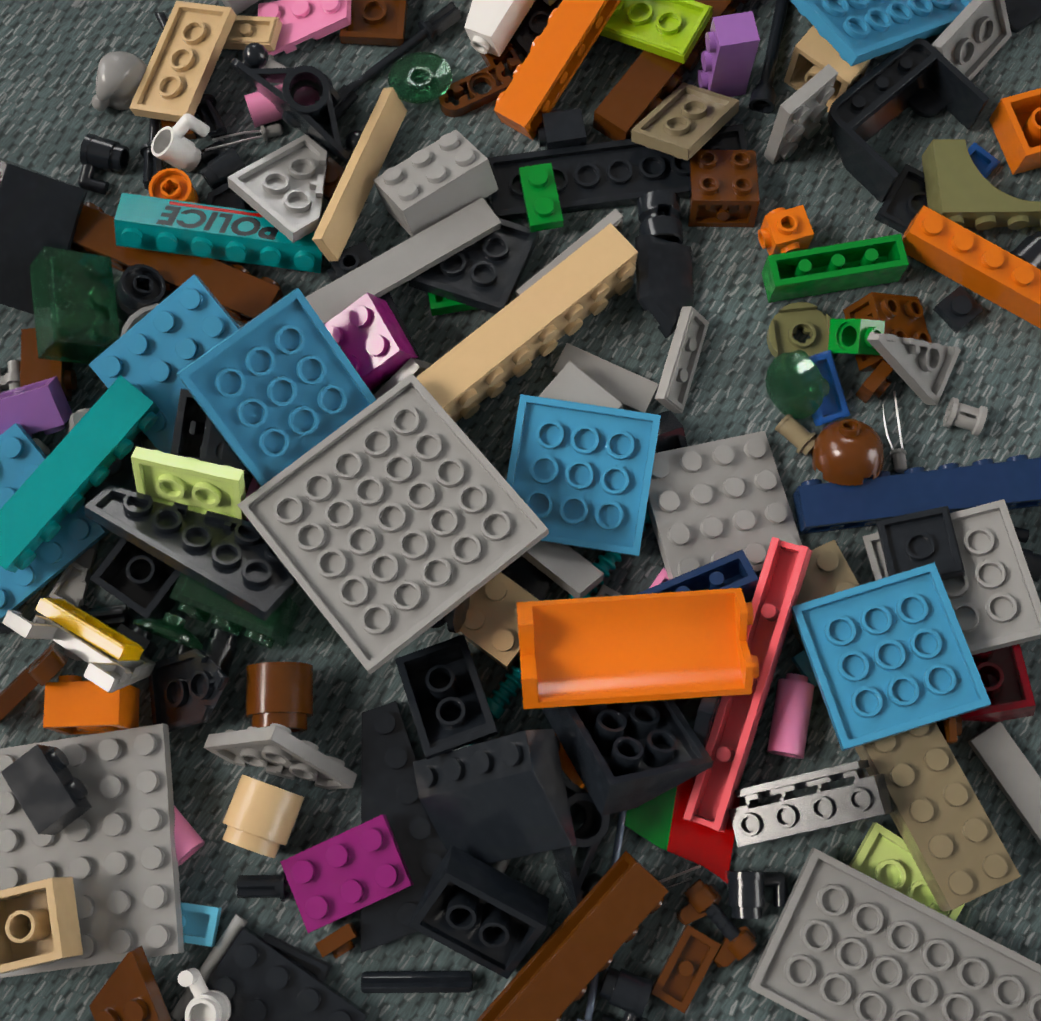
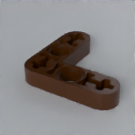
M510 42L500 57L490 55L489 53H480L487 65L486 68L458 80L441 90L439 104L444 115L454 118L462 116L496 100L501 92L506 91L512 79L510 76H505L503 64L507 62V67L513 74L517 66L522 63ZM478 83H486L491 87L490 91L486 94H478L473 88ZM465 89H468V94L471 100H468L467 94H464ZM453 97L455 100H459V104L454 106L452 102H448V98Z
M53 642L0 693V721L38 684L44 686L65 666L69 657L63 653L64 647Z

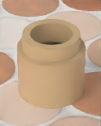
M242 774L223 820V823L228 826L222 840L258 854L276 858L280 845H287L305 797Z

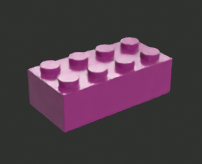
M368 292L324 324L370 391L393 376L411 357L418 358L388 303Z

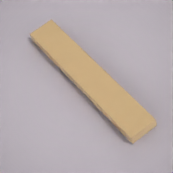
M393 87L383 88L312 238L328 261H339L374 185L373 179L378 176L407 113V109Z

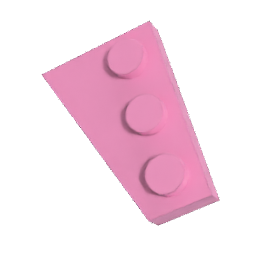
M277 0L259 3L258 16L278 17L282 22L275 51H268V54L274 56L283 51L288 54L297 50L296 45L310 38L318 40L351 25L352 0Z

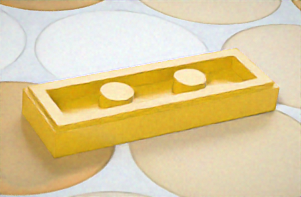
M40 598L37 604L36 611L118 661H139L144 651L138 643L65 599Z

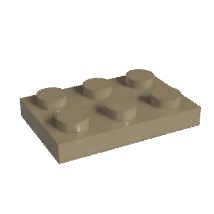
M683 82L631 130V141L649 149H655L670 154L675 158L688 161L739 112V100Z

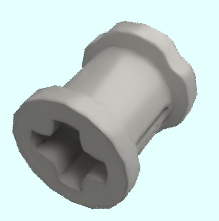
M952 397L946 408L943 426L949 428L953 425L970 430L971 435L978 436L984 427L988 407L980 406L976 408L959 403L958 398Z

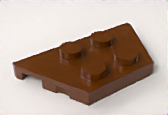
M142 946L127 953L89 1006L95 1021H172Z

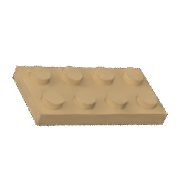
M184 1L175 2L129 107L135 116L178 122L186 113L195 115L236 19V14L231 7Z

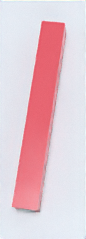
M775 537L771 539L751 602L754 615L753 625H747V644L751 656L756 655L758 658L759 677L753 678L752 694L721 697L705 748L713 760V765L696 776L683 819L702 824L716 831L725 832L730 817L728 810L733 807L736 798L735 790L739 788L792 619V606H795L813 552L807 546L795 545Z

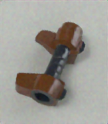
M698 879L683 893L688 898V903L678 911L677 919L683 925H687L707 915L724 935L721 946L713 961L719 968L727 967L735 959L737 961L741 960L757 945L755 941L757 935L752 928L748 929L746 926L737 928L718 906L721 900L719 889L714 884L708 885L701 879Z

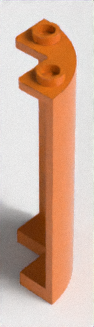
M741 588L516 602L523 709L752 694L753 678L759 677L758 658L756 655L751 656L747 644V625H753L754 620L753 607L751 602L745 601Z

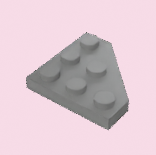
M305 134L228 176V187L294 243L315 231L321 221L327 169V151Z
M272 723L267 727L257 728L250 726L245 730L235 731L228 729L223 733L209 734L203 747L231 764L245 767L246 764L266 767L265 771L268 774L294 780L296 776L304 780L315 781V786L328 790L353 788L357 777L356 773L344 767V761L336 757L324 755L318 751L319 747L316 744L306 740H299L291 735L292 731L288 727Z

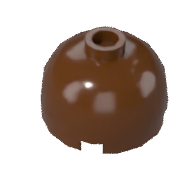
M845 419L833 422L823 428L814 442L812 468L815 472L817 469L821 471L824 480L843 486L861 485L864 478L872 475L874 480L883 469L882 440L872 427L861 421Z

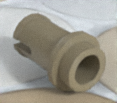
M787 414L778 423L775 430L797 448L796 452L798 454L803 453L807 457L813 452L814 442L818 434L816 432L810 433L791 414Z

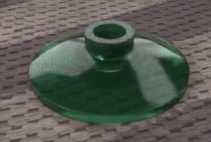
M429 52L411 53L400 58L393 64L388 74L389 87L394 88L398 98L413 104L428 103L440 98L446 93L452 82V71L448 62L441 56Z
M165 613L163 619L141 618L134 619L133 625L167 640L194 649L202 650L204 647L196 636L184 628L186 620L176 615Z

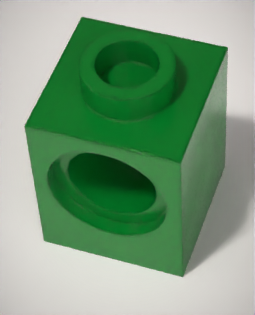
M830 319L828 350L836 354L880 355L867 341L870 332L884 334L885 321Z

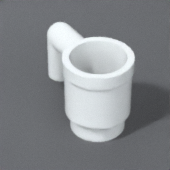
M186 113L173 128L166 126L158 131L152 141L151 152L155 157L173 167L190 172L199 164L201 151L184 135L190 129L201 137H206L210 127L195 116Z
M190 968L178 975V983L183 987L189 986L194 996L186 1007L185 1021L229 1020L231 1015L230 1000L221 991L209 990L198 969Z

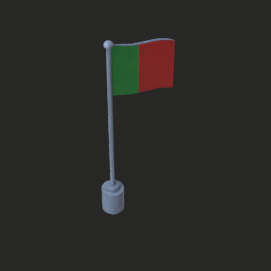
M696 776L637 808L619 813L610 868L620 857L624 828L627 827L657 848L701 865L727 885V871L730 870L735 836L731 818L729 817L724 833L683 819L695 783ZM740 797L735 798L732 809L739 807ZM600 972L594 976L590 983L585 1018H577L576 1021H592Z

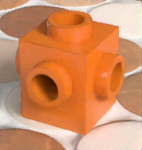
M803 205L789 209L781 207L770 211L765 215L761 228L758 230L759 243L763 249H767L769 255L808 249L814 236Z

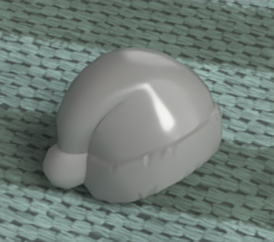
M114 51L104 55L98 64L96 94L92 98V106L98 111H104L108 106L116 110H129L146 71L147 65L134 54L124 51Z

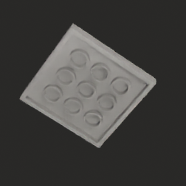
M765 431L655 453L647 509L669 580L742 549L755 573L760 574L772 537L795 545H802Z
M1002 499L950 513L965 576L942 580L971 654L975 655L1041 639V602L1005 500ZM878 532L862 536L875 581L888 577Z

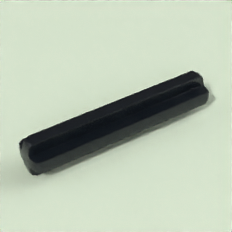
M366 971L361 975V991L363 993H469L473 989V974L471 971Z

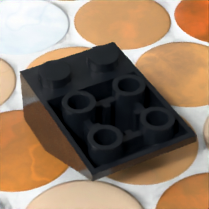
M181 388L170 454L187 458L191 457L218 465H228L250 474L188 389Z

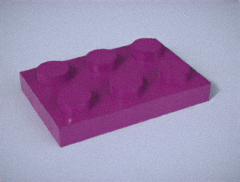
M385 814L280 861L308 933L414 885Z

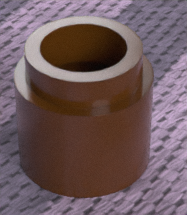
M263 662L248 665L246 677V717L252 718L251 726L260 728L276 723L288 727L292 731L291 733L307 731V717L313 716V665L301 662Z

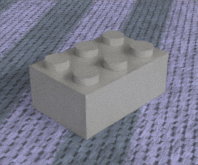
M457 130L443 135L436 142L415 152L408 159L394 167L388 168L383 174L373 179L386 210L411 237L482 197L486 198L499 190L488 158Z

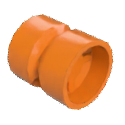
M166 168L156 173L149 183L148 192L150 197L201 204L189 176L182 170Z

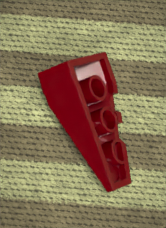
M1020 644L972 655L991 705L960 715L962 720L999 722L1034 716L1036 704Z

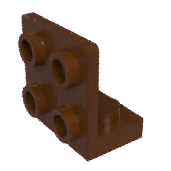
M698 150L689 159L691 199L688 212V227H754L760 202L756 152L754 150Z
M871 292L843 309L845 319L885 321L884 334L897 335V337L914 338L932 343L924 319L923 307L916 296ZM855 355L859 371L862 372L871 371L877 368L882 360L885 361L881 355Z

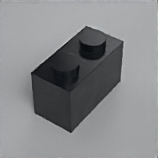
M39 744L1 771V774L37 833L56 835L92 808L86 798L88 795L86 787L79 779L73 777L67 768L69 761L66 755L57 747Z

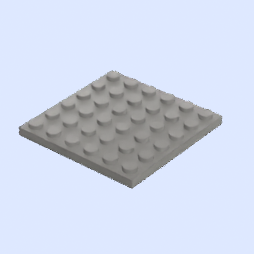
M412 373L237 504L370 675L549 534L545 524Z
M162 723L0 749V890L48 878L73 877L83 955L0 974V978L121 962L127 953L140 946L143 947L147 958L184 953L179 868L174 836L175 812L169 726ZM37 744L57 747L66 755L69 761L67 768L72 776L79 779L88 791L86 798L92 808L56 835L37 833L1 774V771Z

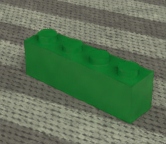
M901 234L768 255L761 273L768 303L899 282L909 262Z

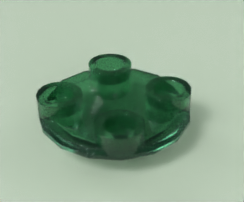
M796 350L783 353L774 358L767 369L765 379L767 393L774 405L784 415L791 414L794 419H805L816 413L823 402V398L829 394L830 387L828 381L822 377L817 365L809 359L805 351Z

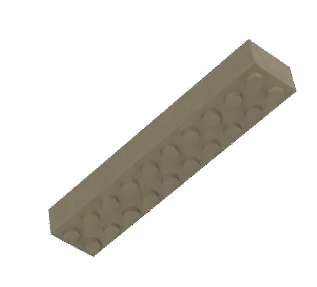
M835 540L812 550L813 552L796 605L860 586ZM792 615L790 627L795 637L797 638L802 650H804L806 653L797 625ZM936 723L855 747L860 759L868 760L870 767L865 768L869 776L884 774L894 812L889 814L941 912L953 910L1021 877Z

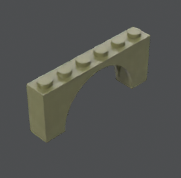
M933 139L921 156L928 208L962 227H976L977 230H988L994 227H1008L1010 230H1019L1025 227L1041 228V201L1022 200L1008 195L993 186L984 178L973 163L965 139Z

